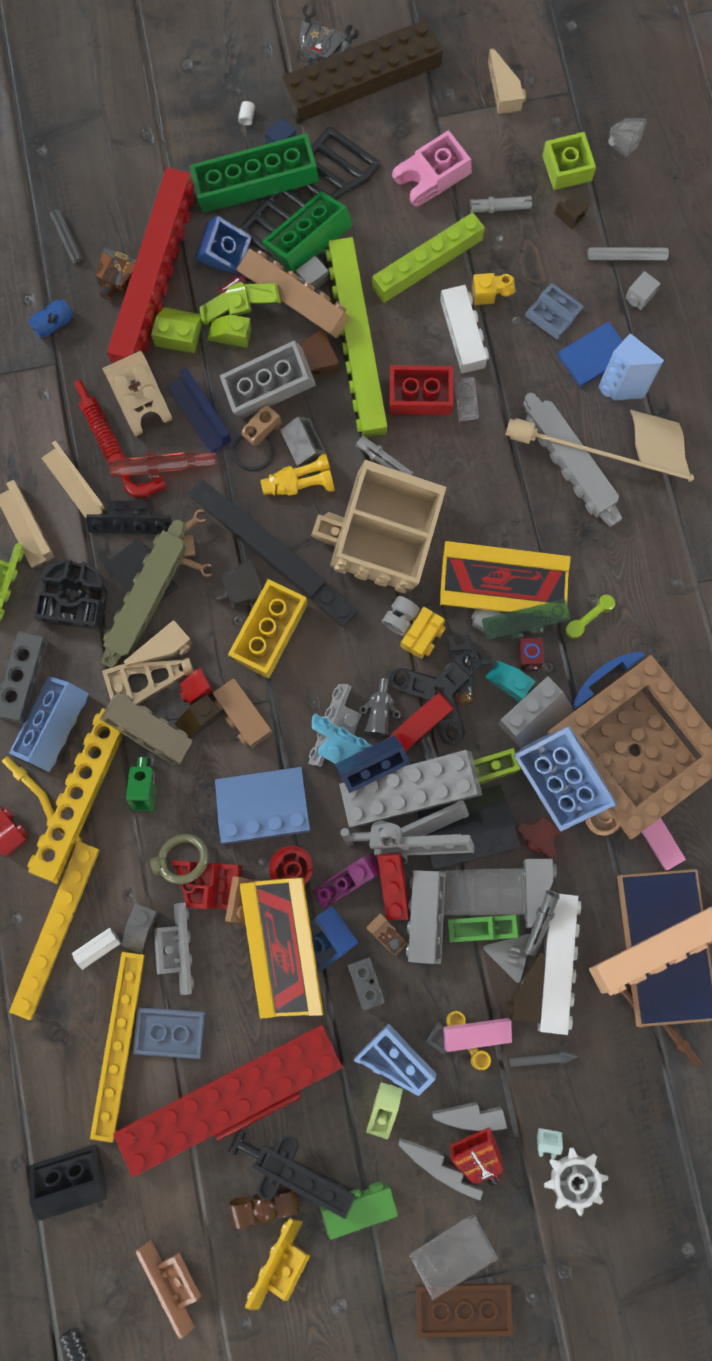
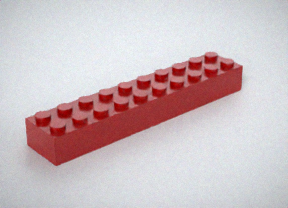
M171 168L165 169L107 350L111 364L139 351L145 355V352L150 349V336L155 319L162 310V298L168 292L167 282L169 277L173 276V263L179 257V244L185 238L184 228L190 222L191 206H194L196 203L194 183L191 181L190 173Z
M323 1024L120 1128L113 1133V1136L133 1178L341 1069L343 1065Z

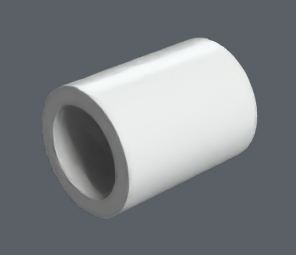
M249 101L242 102L238 118L239 123L249 126L252 124L255 110L253 103Z

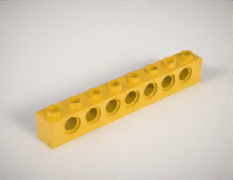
M102 708L100 714L97 713L94 717V727L92 732L88 733L84 739L83 744L85 747L83 752L78 753L74 764L76 767L73 773H69L65 782L67 787L64 793H60L56 801L58 807L55 813L49 816L47 821L48 829L45 834L40 836L37 843L38 851L36 855L31 856L28 863L29 873L55 884L58 883L124 735L100 720L105 711L104 708ZM109 730L110 735L107 738H100L102 731ZM94 750H101L100 757L96 759L91 758V753ZM85 770H92L90 778H82V773ZM76 790H83L81 798L73 799V793ZM68 810H73V817L69 820H64V813ZM63 830L65 832L63 839L56 841L54 839L55 833ZM54 851L55 858L50 862H46V853Z

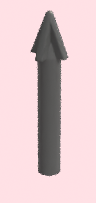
M559 1051L557 1054L509 1058V1066L519 1067L560 1063L562 1065L576 1059L578 1056Z

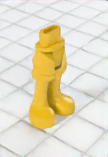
M321 454L316 461L298 468L287 466L273 475L270 474L269 478L260 480L264 496L269 494L274 496L276 494L296 495L298 490L314 485H323L328 492L335 491L326 454ZM321 471V473L317 475L298 479V477H301L303 475Z

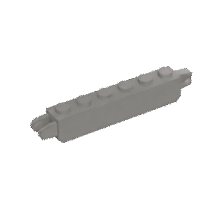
M527 393L523 402L525 411L528 413L526 421L535 423L534 428H538L537 433L582 445L552 401L546 400L541 402L535 393ZM538 438L541 446L546 447L550 452L551 460L562 469L563 477L574 486L575 494L584 500L587 511L591 515L594 514L596 519L601 517L609 527L619 523L622 519L616 507L619 495L590 454L581 449Z

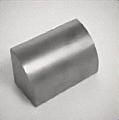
M298 416L280 430L297 466L313 463L321 454H327L310 418Z

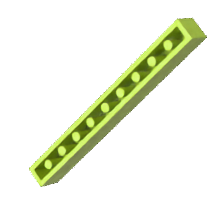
M353 237L329 241V249H326L327 262H331L332 268H329L330 280L335 282V286H332L333 297L338 299V303L347 309L345 313L351 317L340 333V336L345 338V342L342 343L343 354L348 355L349 360L345 362L347 374H351L352 380L349 381L350 393H354L356 399L352 400L354 413L358 412L359 419H356L357 432H361L362 436L366 438L387 435L386 416Z

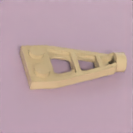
M190 658L174 661L139 663L128 667L126 664L103 670L102 673L110 700L118 693L126 694L133 699V703L139 705L183 677L191 675L194 669ZM179 666H182V672L179 670ZM166 668L169 673L168 679L157 684L154 683L151 672ZM132 674H145L148 679V686L138 693H133L128 680L129 676Z

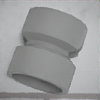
M397 596L391 606L392 611L386 613L382 623L394 633L405 636L411 627L410 622L415 621L421 609L407 598Z

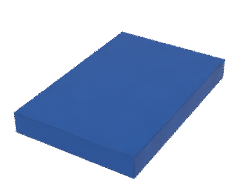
M608 321L559 351L557 356L578 386L582 387L605 372L613 351L623 340Z

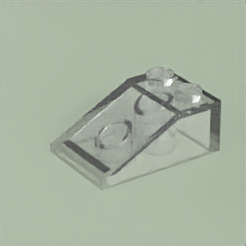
M475 1215L465 1218L409 1254L433 1300L499 1260Z

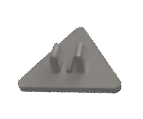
M530 934L521 935V938H510L491 943L483 948L517 983L522 978L527 957L524 948Z

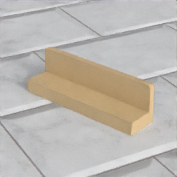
M56 441L52 442L55 449L43 456L42 460L86 518L87 514L108 513Z
M12 480L6 483L9 490L0 494V507L18 542L23 543L22 550H24L30 566L35 568L55 558L22 491L17 483Z

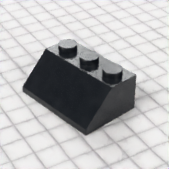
M97 1145L29 1165V1205L39 1221L107 1200L106 1177Z

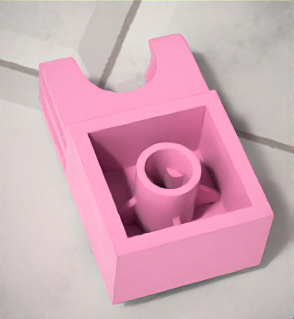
M448 130L415 151V155L396 166L393 170L392 178L400 185L409 181L419 183L410 193V202L413 206L419 207L472 173L471 158Z

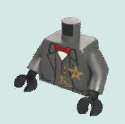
M303 6L302 12L305 20L302 21L300 48L306 60L305 67L351 49L352 40L359 37L357 29L350 35L353 26L347 25L345 34L316 20L310 22L315 17L316 10L312 7L311 14L307 15L308 6Z

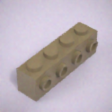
M119 693L115 695L103 712L100 720L171 765L179 764L193 742L188 738V734L179 729L175 730L169 726L170 723L167 720L153 716L148 708L136 705L128 695Z

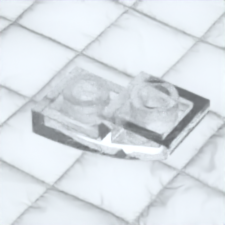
M475 377L454 380L458 420L479 419Z

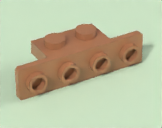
M150 1240L136 1250V1254L178 1338L182 1339L195 1327L185 1306L196 1302L201 1295L180 1253L162 1261L153 1242Z

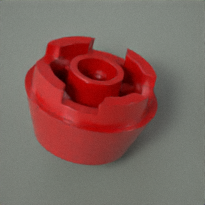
M287 846L281 848L273 855L270 861V877L272 880L303 878L305 885L312 875V859L308 852L301 847Z

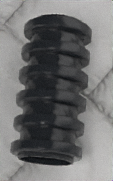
M73 1328L60 1336L59 1342H63L62 1349L66 1350L65 1356L69 1357L68 1361L92 1360L91 1357L87 1356L88 1350L84 1349L85 1342H81L82 1335H78L79 1328Z

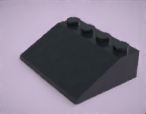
M501 785L481 789L482 796L463 800L469 813L468 817L425 835H470L474 844V853L429 854L428 857L432 870L520 848L515 825ZM457 802L417 812L418 818L420 820Z

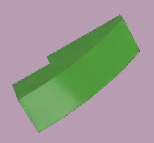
M520 915L448 920L450 942L522 937Z

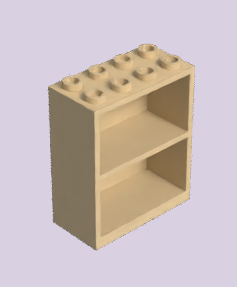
M364 460L356 476L330 566L334 567V570L339 573L349 572L355 574L354 577L358 579L373 580L379 586L386 587L389 585L395 587V590L401 593L411 592L419 584L446 487Z

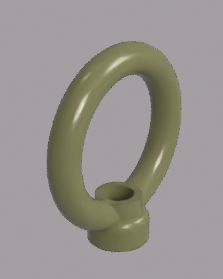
M180 834L172 837L162 846L158 857L151 858V868L155 876L161 874L165 880L173 884H187L196 880L204 872L208 864L209 852L201 838L192 834ZM181 843L194 844L200 852V860L196 868L185 875L171 873L167 860L170 850Z

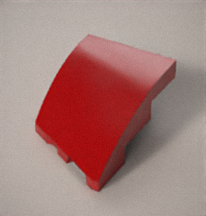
M172 861L178 875L190 873L199 863L197 861ZM208 862L206 869L196 880L187 884H179L184 892L186 906L201 909H227L233 876L242 877V865Z

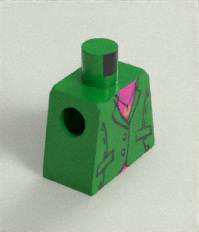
M138 757L137 767H130L126 800L132 811H155L156 774L153 768L150 767L151 759L148 757Z

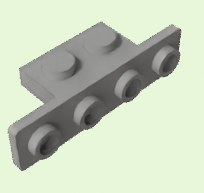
M338 684L333 691V699L330 707L325 712V717L331 723L338 727H344L349 733L354 735L362 714L344 706L351 690V685ZM319 732L317 733L316 744L310 751L308 764L321 767L324 757L318 754V749L327 737Z
M184 902L174 904L175 927L154 928L157 974L179 972L180 995H190L194 988V979L190 973L192 955L189 953L188 944L190 943L191 935L190 931L187 930L189 911Z

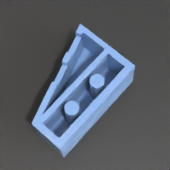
M389 1023L353 1060L369 1067L375 1073L391 1079L395 1084L417 1096L435 1081L437 1075Z

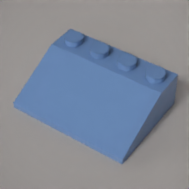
M570 726L529 743L514 755L560 832L617 804Z
M302 767L215 779L220 839L223 845L311 832Z

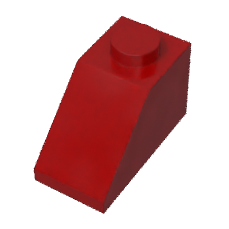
M201 668L194 671L180 683L182 691L179 694L184 703L189 702L190 705H193L206 694L209 698L214 696Z

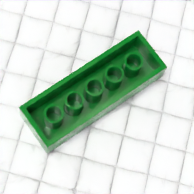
M307 133L190 165L197 198L203 213L319 182Z

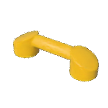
M459 1011L449 1013L446 1018L447 1026L461 1025L466 1022L465 1016ZM477 1048L467 1049L471 1055L470 1062L474 1068L485 1070L490 1066L491 1058L488 1053L479 1051Z

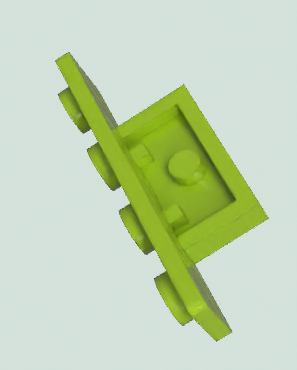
M20 542L15 544L9 563L0 560V622L4 615L3 603L8 601L11 590L8 589L10 582H14L18 572L15 569L17 561L20 562L24 554V550H22L23 543Z

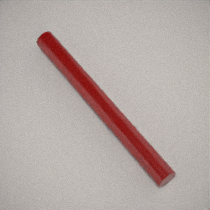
M297 1091L215 1134L217 1141L301 1099L299 1092Z

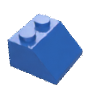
M217 216L206 223L194 259L212 269L238 274L239 271L236 269L246 255L252 236Z
M333 906L310 921L317 973L358 944V941Z

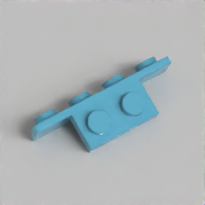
M317 714L313 715L312 729L327 737L319 747L318 754L336 764L372 746L365 739L349 733L344 727H338L331 723L328 718Z

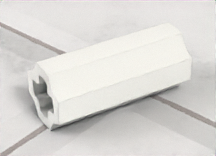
M110 927L77 949L72 955L77 965L83 970L119 946L121 942L117 934Z

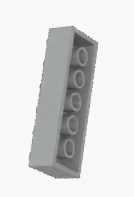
M468 750L405 766L351 793L348 792L343 783L339 784L349 827L353 828L373 824L378 820L385 821L451 804L459 800L482 796L473 755Z

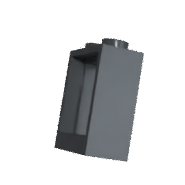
M370 957L348 964L362 1009L366 1010L385 1003ZM370 979H373L374 982H373V983H369V980H370Z

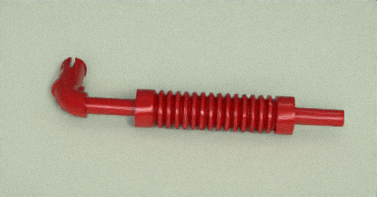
M77 380L74 384L82 399L79 406L110 469L117 470L127 494L135 498H149L150 495L167 489L161 476L146 484L136 485L131 481L124 467L127 464V460L96 397H90L82 380Z

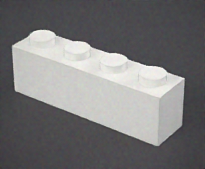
M466 285L442 290L440 301L461 374L485 368L486 362L489 360V353L487 347H483V332L477 326L478 315L471 306L473 304L471 292H467Z

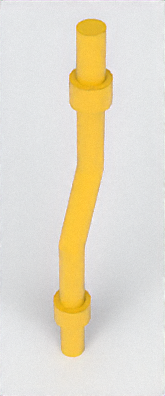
M6 756L2 763L13 773L12 776L17 781H22L39 798L48 819L52 813L54 814V810L46 792L27 775L28 771L22 766L19 767L9 756ZM59 830L58 832L64 837L65 832ZM78 836L74 848L76 847L78 841L82 842L83 839L80 836Z

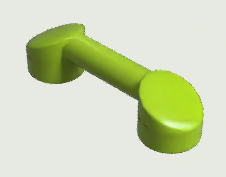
M602 595L596 607L580 620H573L567 625L565 630L567 637L573 640L580 638L587 624L602 612L609 613L614 609L616 604L614 598L610 595Z

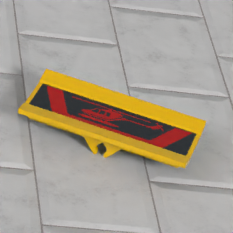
M445 541L440 605L567 619L568 574L571 556Z
M303 878L276 879L239 884L260 1019L277 1016L323 1015Z

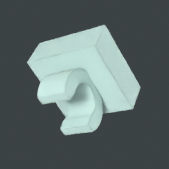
M538 1129L537 1145L540 1157L543 1156V1152L551 1153V1159H555L557 1154L561 1155L563 1149L562 1132Z

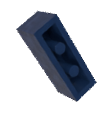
M394 735L336 763L335 766L348 792L351 793L409 765L410 762L403 745Z

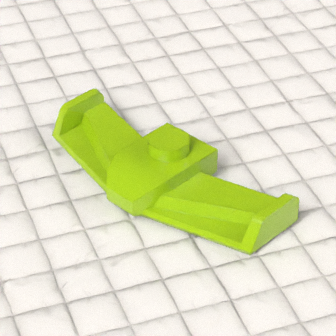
M242 282L230 285L226 292L200 307L203 324L209 325L211 321L228 311L230 315L235 316L251 312V304L281 303L277 283L243 284Z

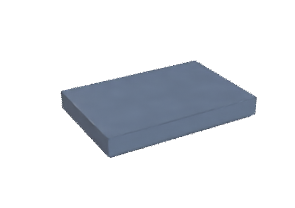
M137 1007L133 1054L202 1059L206 1012Z

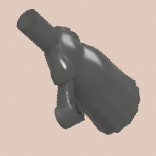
M381 678L379 691L371 695L369 701L359 708V713L366 715L371 707L364 730L365 734L389 737L390 710L392 711L393 719L399 720L401 718L400 711L394 706L392 696L387 693L389 679Z

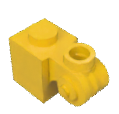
M494 273L475 274L473 276L472 294L474 305L494 304L496 294L501 293L502 296L507 297L516 292L514 277L509 274L494 276Z

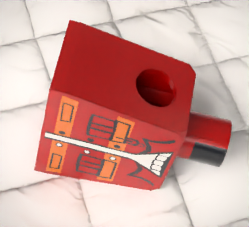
M490 1127L450 1145L452 1162L473 1184L486 1180L490 1186H494L500 1182L501 1177L499 1174L503 1172L502 1157Z

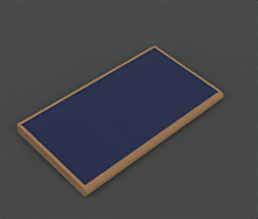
M697 869L617 876L626 949L703 911ZM709 946L698 953L691 955L686 953L688 958L676 964L670 965L668 962L666 963L667 968L652 975L647 973L645 974L647 979L631 985L636 1027L712 1021V966Z

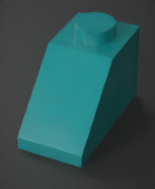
M500 661L495 663L485 677L486 680L517 702L524 699L536 682L519 669Z

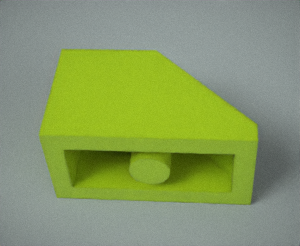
M227 315L214 319L211 322L208 341L248 348L252 332L250 318Z

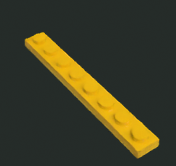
M80 841L77 842L10 1008V1013L27 1020H32L100 849Z
M122 952L90 1135L92 1140L112 1143L115 1140L113 1133L116 1132L145 961V955L128 952Z

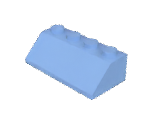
M630 333L613 351L598 388L603 395L611 397L613 400L643 399L664 360Z

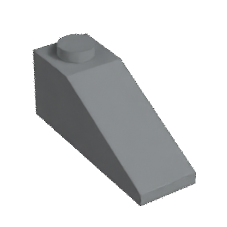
M552 859L523 860L525 928L533 927L537 918V909L541 907L546 891L550 890L553 878L557 876L556 864H553Z

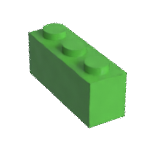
M382 1182L373 1183L369 1186V1189L363 1191L359 1189L350 1191L356 1195V1198L346 1219L320 1206L326 1232L330 1240L398 1216L391 1189L386 1183L383 1184Z

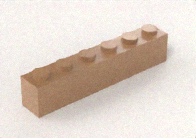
M249 249L236 270L255 284L277 283L280 301L337 339L351 318L345 313L347 309L338 302L335 305L329 302L331 298L323 292L319 294L314 292L315 287L305 281L303 284L299 282V277L290 270L288 273L284 272V267L275 260L272 263L267 260L268 256L260 250L256 253Z

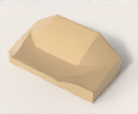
M330 512L323 516L318 514L311 536L320 542L335 547L344 517Z

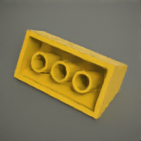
M268 579L228 656L248 669L269 679L308 606L307 597Z

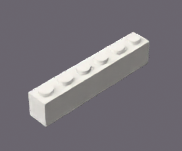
M559 894L560 898L554 909L555 916L553 920H550L545 933L541 1018L537 1030L546 1033L568 1035V1030L572 1029L573 1018L569 1016L570 1006L573 1007L574 993L571 992V985L576 981V970L573 969V960H577L578 947H575V937H579L580 926L576 924L577 915L581 913V901H578V896Z

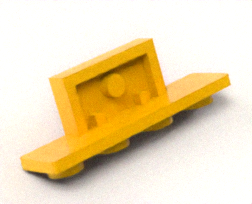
M290 1218L284 1223L278 1242L271 1248V1256L267 1264L260 1270L259 1279L255 1287L248 1294V1301L245 1305L248 1310H259L269 1290L283 1301L289 1300L310 1258V1255L293 1244L303 1223L300 1219Z

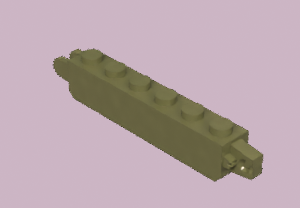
M181 520L173 521L167 532L162 530L161 534H157L155 537L152 552L145 556L142 571L136 574L131 592L128 591L123 599L125 603L121 611H117L113 619L115 623L112 629H109L104 635L103 641L105 642L103 646L106 649L101 660L102 664L110 668L116 667L123 656L128 657L134 653L187 551V545L182 541L186 534L185 532H187V526Z

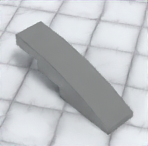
M399 1137L398 1145L428 1173L453 1189L479 1201L481 1200L482 1188L462 1181L463 1172L460 1169L442 1163L444 1159L443 1153Z

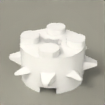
M570 1148L568 1156L562 1157L558 1161L554 1159L549 1161L553 1170L551 1172V1180L544 1183V1187L553 1189L558 1195L555 1206L557 1209L569 1205L572 1208H576L578 1215L581 1216L583 1215L584 1208L591 1206L592 1202L603 1203L599 1194L601 1193L602 1183L608 1180V1176L599 1174L594 1167L597 1158L595 1154L585 1159L577 1155L574 1148ZM575 1177L581 1179V1181H577V1186L572 1184Z

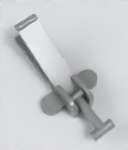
M459 800L457 803L401 829L393 823L378 820L373 823L371 832L350 833L347 828H343L340 832L347 846L354 845L355 841H370L369 847L374 848L375 857L382 853L401 852L403 865L408 863L409 855L474 853V844L470 835L425 836L457 820L468 817L469 813L463 800Z

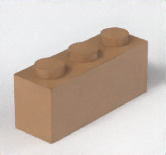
M234 678L213 692L216 698L213 700V703L219 711L224 709L228 715L225 718L232 729L236 727L239 730L238 738L244 746L249 744L252 749L273 734L270 727Z

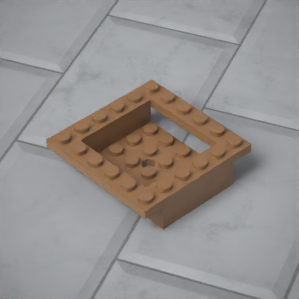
M652 655L547 732L551 734L567 726L571 727L617 802L615 806L607 810L630 840L712 778V730ZM648 688L702 757L696 759L641 691L642 689ZM631 745L639 748V756H632L630 754L629 747Z

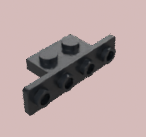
M142 500L110 501L108 514L86 515L89 533L161 534L162 530L168 531L170 525H172V519L170 515H152L153 502Z

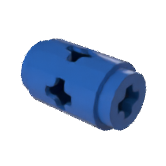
M56 299L43 310L41 309L33 314L28 323L39 338L43 336L46 338L58 328L69 323L74 314L64 299L59 301ZM48 314H52L55 316L53 318L54 323H50L47 321L49 320Z

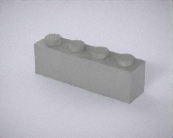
M413 870V876L410 878L412 898L409 900L411 919L407 926L408 934H410L409 944L406 947L408 962L441 964L446 873Z

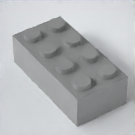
M295 340L220 375L231 409L240 419L259 412L266 404L270 407L316 386L303 349Z

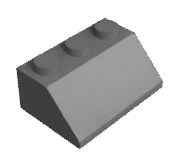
M547 676L499 721L498 725L522 748L548 735L547 732L575 710L564 692Z

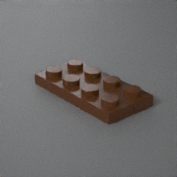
M510 1283L416 1285L418 1338L513 1336Z

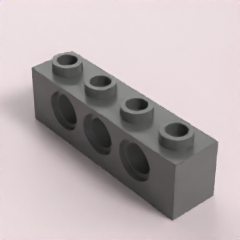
M18 631L17 636L13 638L11 657L7 658L5 664L6 674L0 681V718L24 724L48 641L43 637ZM29 652V658L21 661L22 654ZM18 673H23L22 680L15 682V676ZM17 693V699L9 703L10 695Z

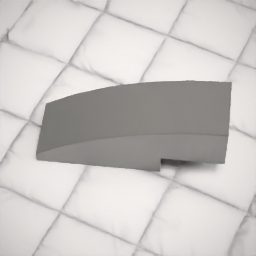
M473 1102L431 1111L433 1119L461 1129L482 1131L490 1127L491 1131L507 1129L501 1107L479 1111L478 1104Z

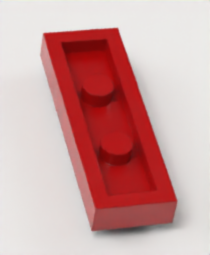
M401 852L379 854L377 858L387 921L408 920L410 918Z

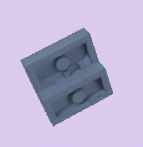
M551 283L540 294L539 299L527 310L525 317L555 339H558L580 314L584 306Z

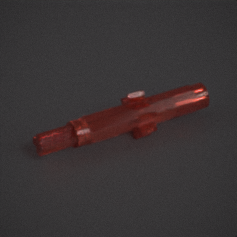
M156 451L145 452V457L109 461L111 477L148 473L149 478L159 477V472L215 464L216 458L214 452L196 454L177 453L157 456Z

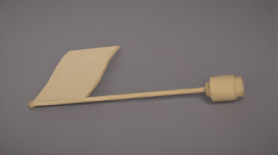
M630 410L635 425V446L639 461L537 433L538 428H534L535 423L518 418L515 420L510 419L505 435L510 436V439L527 444L530 443V440L535 441V438L538 437L688 479V482L694 480V475L690 474L686 462L684 435L680 424L638 411Z

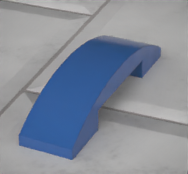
M643 652L622 655L595 671L578 691L572 704L573 709L576 710L594 695L590 690L591 686L617 666L625 672L644 656Z

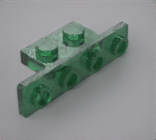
M563 599L482 619V625L487 640L502 636L504 638L510 636L511 640L524 637L523 633L531 631L532 635L544 632V628L549 625L569 621L570 614L567 602Z

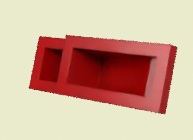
M439 692L388 738L395 735L403 745L406 753L441 722L454 707Z

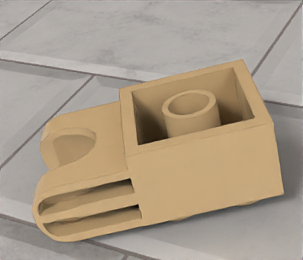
M141 351L102 368L135 437L143 433L140 421L147 412H156L164 423L172 420L168 407Z

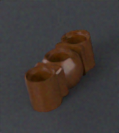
M286 1186L280 1187L277 1195L270 1200H263L256 1194L252 1199L249 1195L233 1199L229 1202L231 1218L235 1229H244L251 1225H256L255 1220L264 1223L273 1220L277 1214L279 1218L290 1217L300 1211L297 1193Z

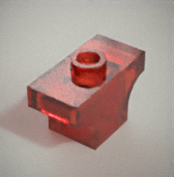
M541 817L534 825L521 823L516 829V832L527 841L525 845L533 852L538 850L547 859H552L557 853L553 841L560 831L544 817Z

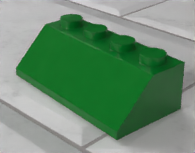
M321 191L266 237L262 243L273 258L284 267V270L287 272L290 270L296 274L297 269L314 256L317 257L329 246V241L337 240L353 226L347 207Z

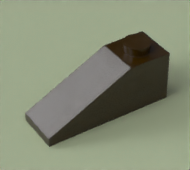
M538 953L513 993L512 1000L507 1003V1015H510V1019L513 1021L540 1023L545 953Z

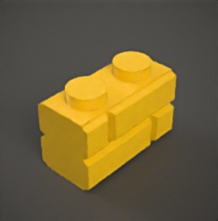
M423 607L401 641V648L420 659H423L425 655L429 656L435 647L432 644L436 637L440 639L446 630V627L443 626L445 619Z

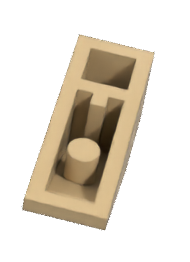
M490 49L488 64L498 114L521 111L523 102L526 101L525 89H522L518 77L495 49Z
M173 620L128 657L124 663L128 667L139 663L173 659L179 655H185L191 649L190 646L193 643Z

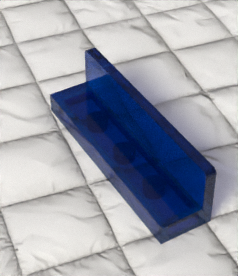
M186 367L180 370L181 379L169 385L168 388L209 453H212L231 442L230 433Z

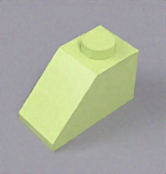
M380 1083L366 1133L385 1139L389 1138L398 1113L403 1089Z

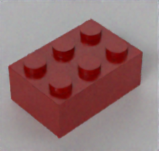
M390 366L389 415H452L453 366Z

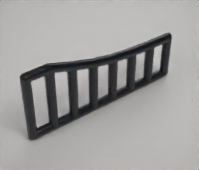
M327 127L311 145L313 156L317 151H320L355 176L356 179L345 183L315 161L318 174L339 189L328 194L314 183L304 187L315 195L322 191L337 200L368 181L380 167V161L334 128ZM331 136L369 163L370 166L365 172H362L324 145L328 138ZM292 190L280 192L301 208L308 203ZM280 193L267 196L239 228L252 236L250 241L271 257L273 256L263 245V240L249 231V229L255 222L271 233L278 228L261 216L268 207L285 220L292 216L290 212L274 202Z

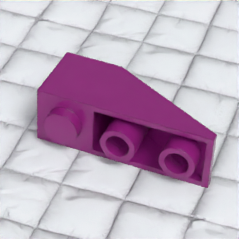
M372 852L313 889L323 909L380 875L377 857Z

